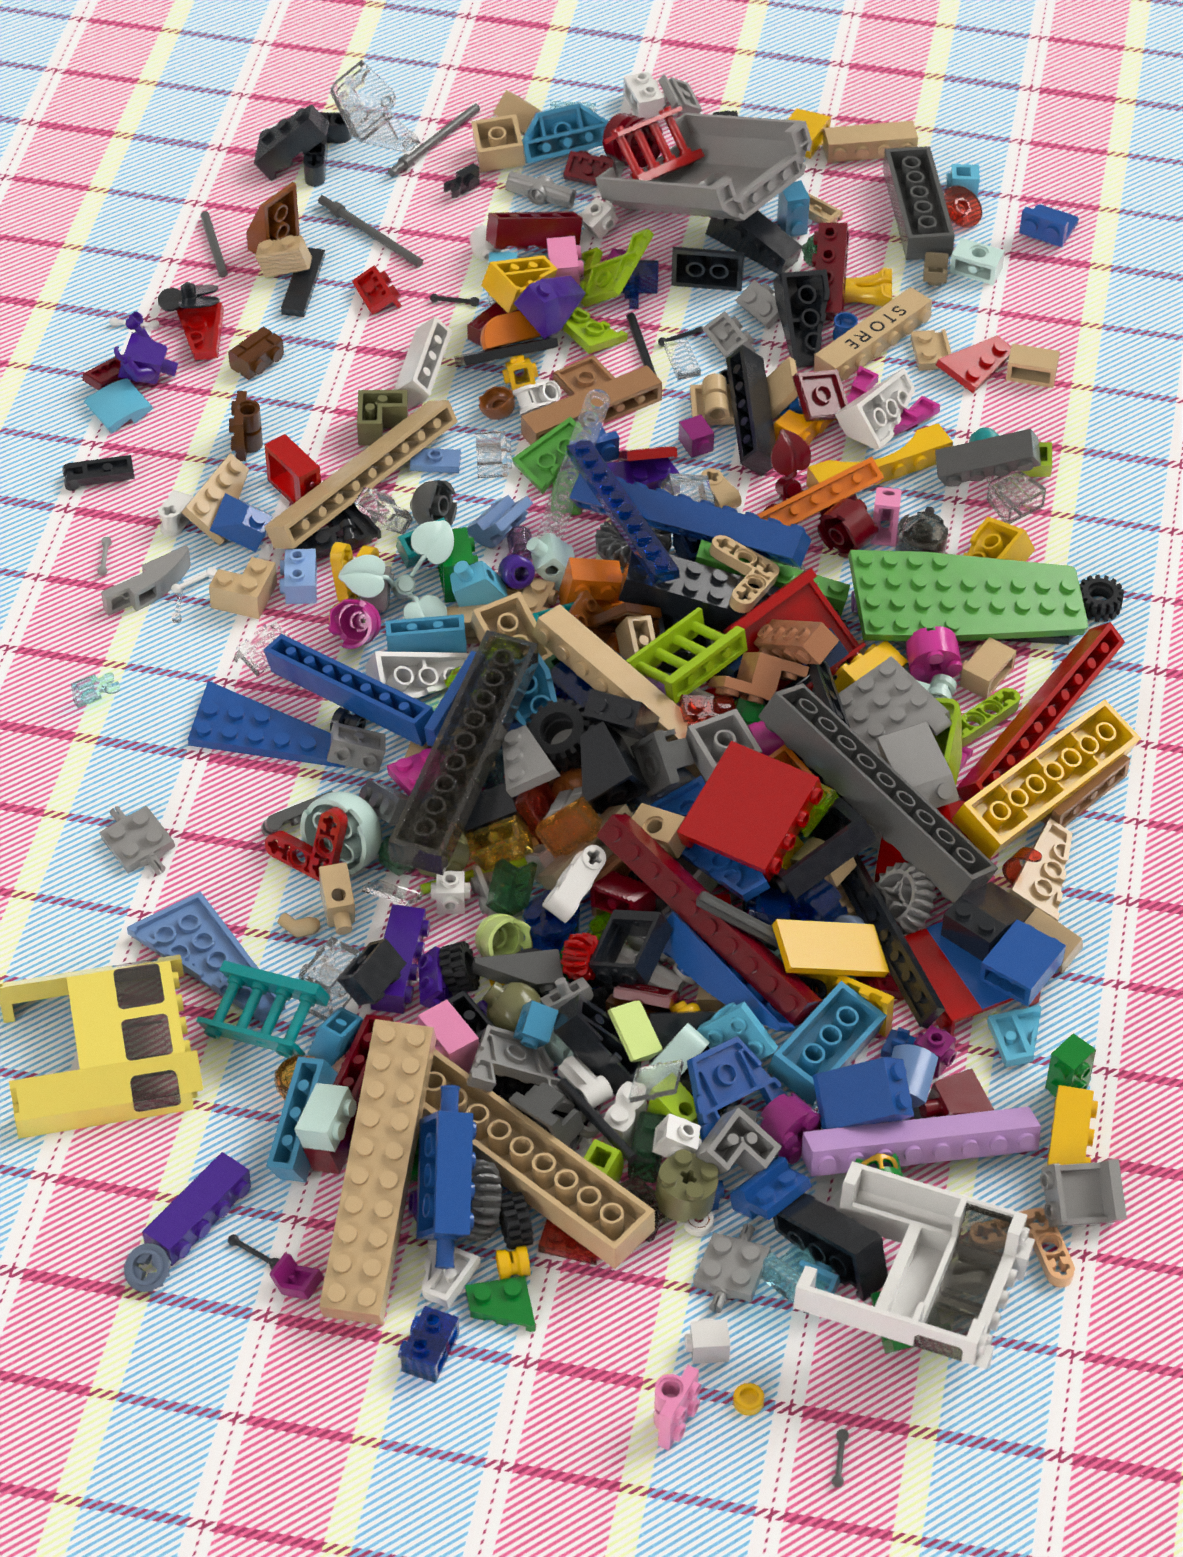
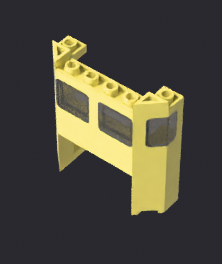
M180 954L0 983V1006L4 1023L15 1022L13 1004L69 995L80 1068L78 1070L9 1081L18 1139L194 1110L193 1098L198 1097V1091H203L198 1052L197 1050L191 1051L189 1039L183 1040V1034H188L186 1017L179 1016V1012L184 1011L182 994L175 993V989L180 988L179 977H184Z

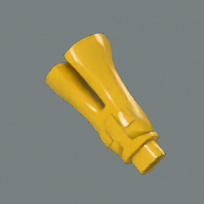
M883 268L879 272L868 276L846 277L844 304L856 302L883 307L892 300L891 268Z

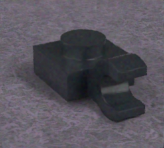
M472 163L457 171L455 179L446 181L443 184V191L446 193L451 190V198L454 199L459 197L460 194L463 195L479 186V166Z

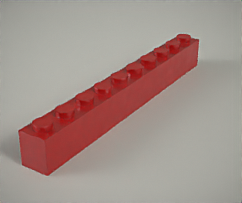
M1111 622L1087 631L960 782L956 789L963 801L971 799L1033 753L1125 643Z

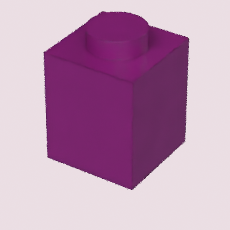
M702 415L679 421L678 440L691 458L714 451V432Z

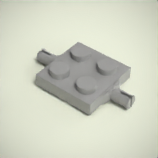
M115 806V810L112 808L110 815L113 816L116 823L99 833L103 842L125 871L129 874L139 867L150 865L157 875L161 874L160 871L163 873L166 867L159 858L167 851L173 849L175 843L151 810L145 806L125 816L119 806Z
M748 1223L743 1224L738 1238L713 1232L693 1279L694 1287L707 1290L714 1295L709 1309L713 1312L716 1310L717 1313H721L726 1299H741L748 1302L753 1300L771 1256V1247L750 1241L755 1232V1227L751 1224L749 1228Z

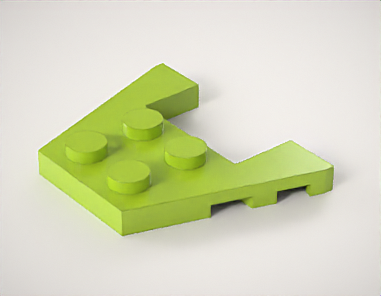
M649 229L632 234L626 254L601 263L603 252L598 247L582 252L584 276L583 280L580 281V287L586 294L580 303L584 307H588L619 296L654 234Z

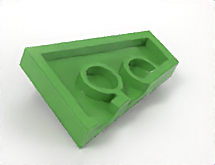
M570 416L513 457V464L544 494L570 460V443L586 439V432Z

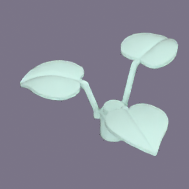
M441 520L425 522L414 530L411 536V546L416 553L422 556L410 575H401L396 581H393L388 575H383L386 566L382 559L374 555H362L348 562L340 571L338 578L353 593L363 598H373L379 595L384 589V580H386L390 587L393 588V593L397 598L415 601L408 603L404 607V619L447 616V608L440 598L433 595H425L419 600L412 593L416 587L413 578L426 558L432 564L439 565L451 555L454 546L452 528L447 521Z

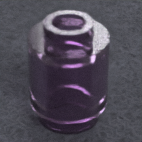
M524 526L512 528L506 535L509 555H522L531 561V552L526 548L527 542L532 538L530 529Z

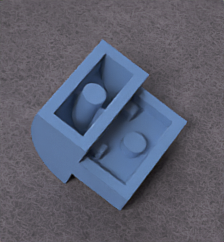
M508 494L496 501L467 527L468 534L482 546L496 547L527 519L528 512L526 510L533 502L528 496L514 502Z
M903 1044L894 1046L891 1058H899L904 1061L909 1092L912 1098V1108L925 1104L939 1057L931 1051L916 1045Z

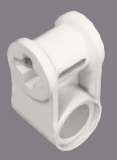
M546 381L534 385L529 384L512 391L513 396L517 397L520 405V415L554 403L561 397V389L554 381Z
M176 490L169 494L166 501L158 509V515L162 519L160 532L163 535L172 537L182 532L190 520L181 512L194 496Z

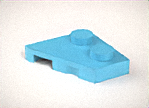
M1040 1005L988 1016L987 1024L1005 1068L1033 1062L1042 1009Z

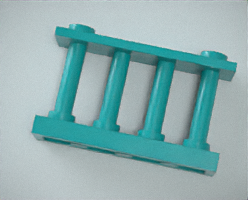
M224 960L219 971L228 979L227 982L229 984L212 1020L200 1016L196 1020L204 1029V1034L214 1039H220L221 1036L274 1050L285 1058H291L292 1056L304 1057L306 1053L295 1043L310 1008L314 1007L315 1004L327 1007L331 996L320 984ZM243 986L250 987L252 992L237 1025L224 1023L239 988L242 989ZM267 992L274 993L276 998L261 1031L257 1032L247 1029L262 995H266ZM291 998L298 999L300 1004L285 1037L272 1036L286 1001H290Z

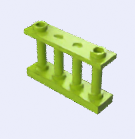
M698 607L625 661L642 675H646L664 684L666 696L677 704L747 651L745 629L736 626L724 635L704 625L703 611ZM700 634L714 641V643L705 648L691 640ZM683 648L696 656L690 661H686L673 653ZM664 661L678 668V670L668 675L654 667Z

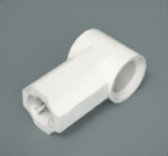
M569 1056L558 1067V1075L562 1079L566 1078L593 1108L612 1099L613 1091L607 1079L601 1075L596 1077L578 1057Z

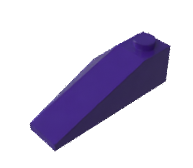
M572 276L545 278L528 285L514 304L545 340L560 332L586 293Z

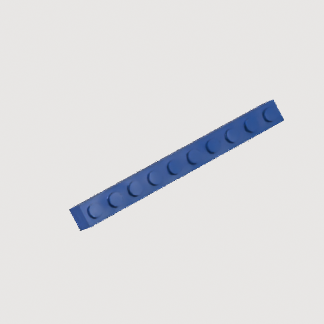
M591 470L590 473L580 471L569 497L579 508L700 541L704 540L712 543L715 536L724 535L769 560L801 568L812 541L805 532V528L797 524L787 526L774 518L764 520L752 512L742 514L729 506L719 508L707 500L697 502L684 494L674 496L662 488L652 490L639 482L629 484L620 477L613 476L612 479L607 478L602 473Z

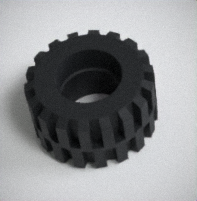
M558 699L557 703L551 700L547 702L545 707L540 705L537 708L538 712L530 715L531 722L526 723L527 728L559 774L561 771H570L572 767L575 769L581 768L580 735L585 733L588 727L594 723L583 715L584 708L580 704L576 705L573 700H568L567 703L564 699ZM565 729H573L565 741L551 744L557 733Z

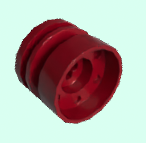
M618 113L613 116L606 124L603 133L602 144L606 155L615 161L627 163L617 140L605 144L604 140L612 136L610 131L620 126L626 129L648 119L627 113ZM646 127L642 129V132L656 160L661 152L650 128ZM633 133L625 136L639 167L648 166Z

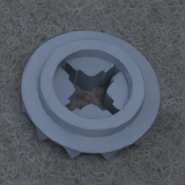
M150 1243L134 1248L124 1264V1275L127 1283L133 1289L140 1292H153L158 1287H163L166 1278L171 1276L169 1273L171 1261L167 1256V1252L158 1245ZM151 1262V1265L157 1271L153 1273L148 1272L146 1276V1272L142 1270L143 1268L139 1267V1264L144 1266V1264L149 1265Z

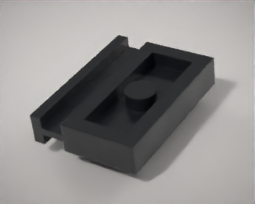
M356 501L327 523V526L330 528L339 525L345 519L354 521L356 528L354 533L357 534L359 543L356 547L351 548L352 551L371 543V539L381 538V530Z

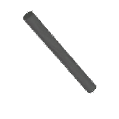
M203 211L200 217L218 274L223 278L228 275V271L210 214L207 211Z

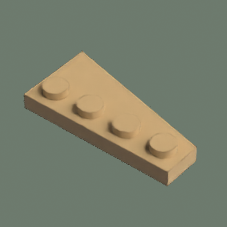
M1049 818L1043 826L1009 893L1034 909L1037 907L1056 921H1059L1060 913L1058 908L1062 902L1063 893H1061L1066 878L1065 865L1069 859L1073 833Z

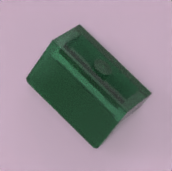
M504 858L497 861L486 906L498 914L514 916L527 908L537 864L532 861L519 869Z

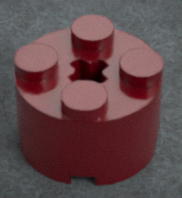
M847 498L841 499L819 517L820 524L817 526L823 543L830 550L833 548L839 550L840 553L838 555L843 558H848L850 550H860L879 531L878 526L867 512L866 504L860 499L855 501Z

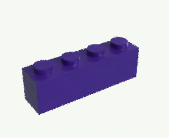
M392 904L383 939L386 938L407 964L400 971V978L385 989V996L376 1004L372 1005L370 1003L371 1010L404 1014L407 1003H412L414 987L411 985L412 981L418 980L419 968L417 961L424 954L425 942H422L423 937H428L430 931V921L426 920L425 908Z
M221 1152L142 1231L144 1244H155L164 1249L171 1261L170 1266H173L179 1259L185 1258L190 1252L191 1247L199 1239L206 1237L211 1227L229 1213L231 1206L239 1198L242 1199L248 1194L251 1188L249 1169L224 1152Z

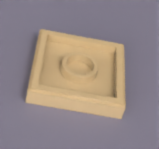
M790 357L783 361L766 378L772 420L798 397L792 378L797 373L796 362Z

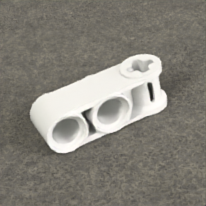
M590 845L583 851L578 852L569 866L563 871L557 880L556 886L548 894L542 906L566 923L574 915L582 898L591 889L595 878L605 865L606 854L604 850L597 845Z

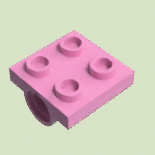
M687 1365L681 1377L676 1374H665L656 1381L654 1425L659 1430L658 1446L668 1451L675 1441L679 1442L682 1439L686 1430L685 1422L688 1417L693 1418L698 1411L700 1400L697 1399V1396L700 1392L701 1384L698 1383L699 1369Z

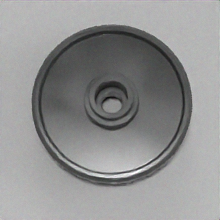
M612 518L611 525L604 521V525H600V530L597 529L595 534L598 555L603 560L619 561L621 567H625L633 544L668 554L672 547L670 532L630 521L623 522L619 518Z

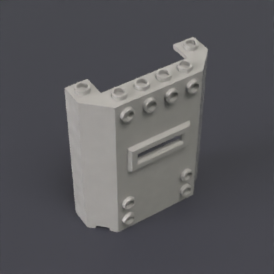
M684 113L675 119L687 147L691 148L692 151L701 148L704 157L652 181L617 178L613 167H610L595 179L602 199L608 200L610 203L624 209L716 217L718 219L727 218L741 221L747 219L804 175L806 165L803 162L806 151H810L812 140L806 121ZM675 145L670 151L672 155L675 154L676 158H678V153L680 152L677 145ZM661 155L656 159V162L659 161L660 165L664 164L662 161L664 160L663 156Z

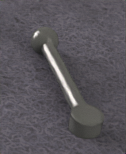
M839 1429L836 1433V1439L839 1441L836 1472L831 1481L832 1485L837 1488L844 1484L842 1477L845 1442L849 1438V1432L846 1429Z

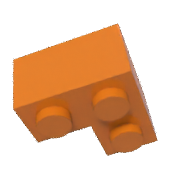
M569 557L558 592L560 605L575 602L580 592L585 590L595 600L618 601L622 582L620 562L617 560Z

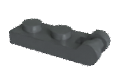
M331 790L270 815L262 823L261 832L265 836H269L285 824L291 823V826L300 824L303 811L313 801L333 791Z

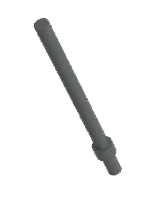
M474 103L411 153L404 154L398 159V163L388 170V174L391 177H395L402 170H408L414 165L415 160L479 112L480 106Z
M324 195L319 197L318 203L329 209L332 215L346 220L416 267L422 266L423 259L347 211L344 205L338 201L333 202Z

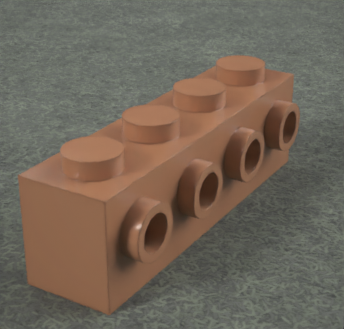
M772 619L769 624L764 625L759 630L758 637L753 643L759 649L758 652L794 663L820 665L838 643L839 639L822 622Z

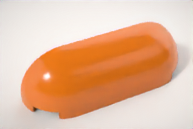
M516 311L490 319L482 329L480 342L483 350H489L538 338L541 335L521 311Z

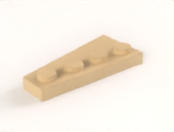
M232 453L222 461L181 512L219 546L225 541V538L209 531L225 493L237 499L240 498L249 472V468Z

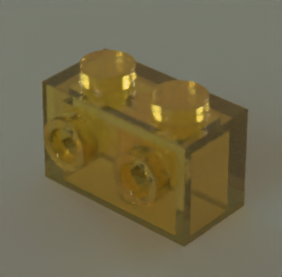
M516 815L466 834L470 858L484 871L497 869L502 864L512 860H520L525 855L534 852L530 828Z

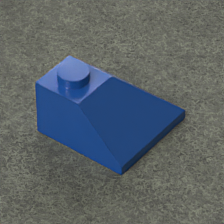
M225 493L209 531L256 552L266 535L264 526L272 520V515Z

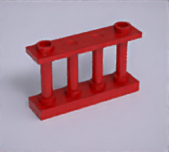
M668 106L658 111L660 115L626 129L620 126L610 131L612 136L605 139L604 142L608 144L617 140L632 172L630 174L631 179L652 181L704 157L701 148L692 151L691 148L687 147L673 115L683 110L681 106L674 109ZM665 120L679 149L678 158H676L675 154L672 155L658 126V122ZM646 127L650 128L664 158L662 160L664 164L660 165L659 161L656 162L644 137L642 129ZM633 133L648 165L646 167L648 171L644 172L643 168L640 169L625 136Z

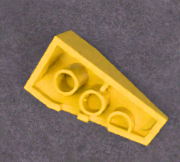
M987 517L972 534L969 551L963 555L1027 561L1035 551V548L1025 529Z

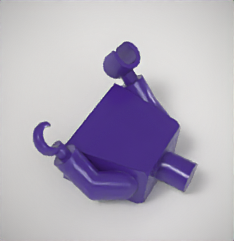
M135 311L126 320V327L130 330H135V332L131 333L124 354H120L118 346L114 347V354L121 361L118 377L150 384H157L161 373L175 377L179 363L165 359L167 346L154 341L145 328H141L140 324L144 321L143 316L138 311Z

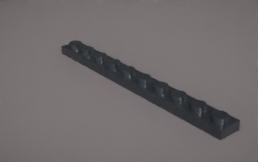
M829 812L816 821L810 829L815 838L826 841L843 829V826L839 819ZM856 854L853 858L857 866L840 884L858 916L863 919L865 924H874L892 978L919 1027L928 1029L945 1011V1008L861 858Z

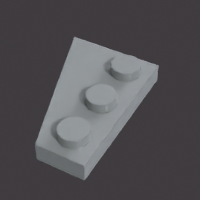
M526 725L501 736L506 791L511 798L560 776Z

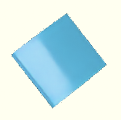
M128 378L109 384L84 400L85 404L111 434L131 419L134 423H137L154 409Z

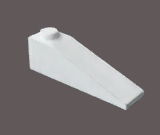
M903 368L846 405L835 416L847 437L877 450L893 438L895 425L900 423L902 419L900 415L903 409L908 407L916 389L905 368Z
M375 651L365 665L366 675L416 699L449 688L470 653Z

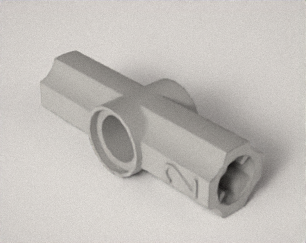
M511 171L505 183L506 190L527 196L535 205H542L548 202L571 209L576 198V190L555 184L547 175H539L537 178Z

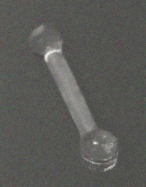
M180 580L177 582V584H181L185 581ZM182 588L177 594L175 613L171 615L173 623H180L182 621L180 609L185 588Z

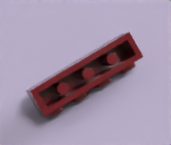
M573 211L488 213L486 241L494 245L495 249L506 250L508 246H515L518 249H529V246L547 249V238L575 236L576 245H580L583 217Z
M819 222L818 231H814V245H817V253L812 255V267H816V270L827 269L830 295L825 311V321H834V317L837 314L844 312L849 228L848 223Z

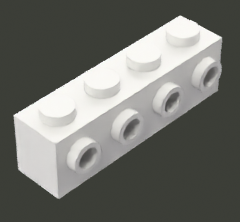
M436 316L416 328L394 390H408V406L410 408L417 403H423L430 396L452 334V330Z

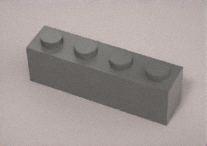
M1032 429L935 450L937 477L945 486L956 487L967 481H982L985 477L1006 476L1009 472L1017 470L1029 471L1033 467L1041 465L1039 439Z

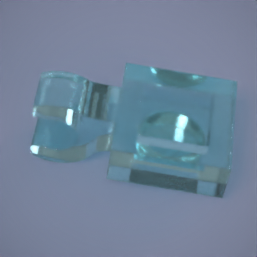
M112 672L106 673L100 678L93 674L71 683L73 702L77 708L102 699L101 693L115 694L119 692L120 684L118 681L114 682V674Z

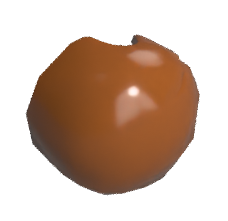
M495 386L486 390L482 396H479L478 406L487 418L502 420L512 414L516 404L515 396H513L511 389Z

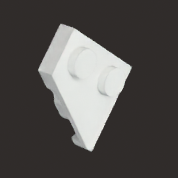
M428 1240L429 1252L428 1259L425 1260V1277L423 1278L421 1292L424 1299L450 1308L481 1265L480 1258L477 1255L454 1247L455 1268L437 1269L435 1268L436 1241Z

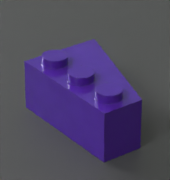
M668 457L590 464V472L591 470L600 472L607 478L612 479L613 476H617L629 484L639 482L646 485L648 489L656 490V488H663L671 495L676 496L679 494L680 473Z

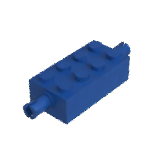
M456 1085L440 1086V1111L420 1119L416 1239L436 1241L435 1268L453 1269L455 1268V1242L462 1237L470 1235V1231H472L474 1226L471 1201L475 1195V1185L471 1180L472 1170L476 1164V1155L472 1152V1144L476 1137L477 1126L473 1122V1113L458 1112L460 1087Z

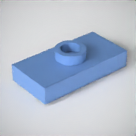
M424 448L410 459V471L459 473L461 450Z

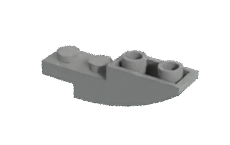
M185 545L141 565L142 574L102 591L103 610L106 614L110 616L130 606L137 612L167 594L171 590L172 585L178 584L191 567L189 547Z

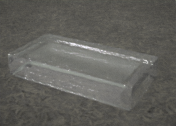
M687 338L664 342V350L677 380L701 376V368Z

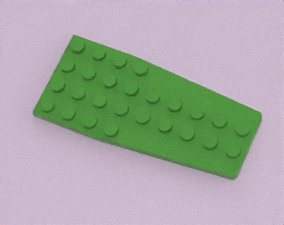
M850 550L848 555L863 640L907 641L913 636L915 631L922 628H927V631L936 630L935 626H942L952 630L956 635L957 641L987 640L989 637L993 639L1073 636L1085 634L1088 628L1077 571L1073 566L915 551Z

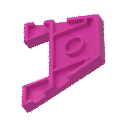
M860 366L857 376L852 383L850 394L847 396L848 404L872 389L878 383L879 375ZM921 396L909 409H903L900 415L902 419L898 425H895L893 430L894 436L938 414L941 404Z

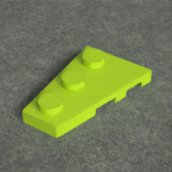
M576 307L562 327V330L588 354L627 342L628 333L622 330L619 333L610 328L611 324L604 320L597 322L590 318L589 312L579 307Z

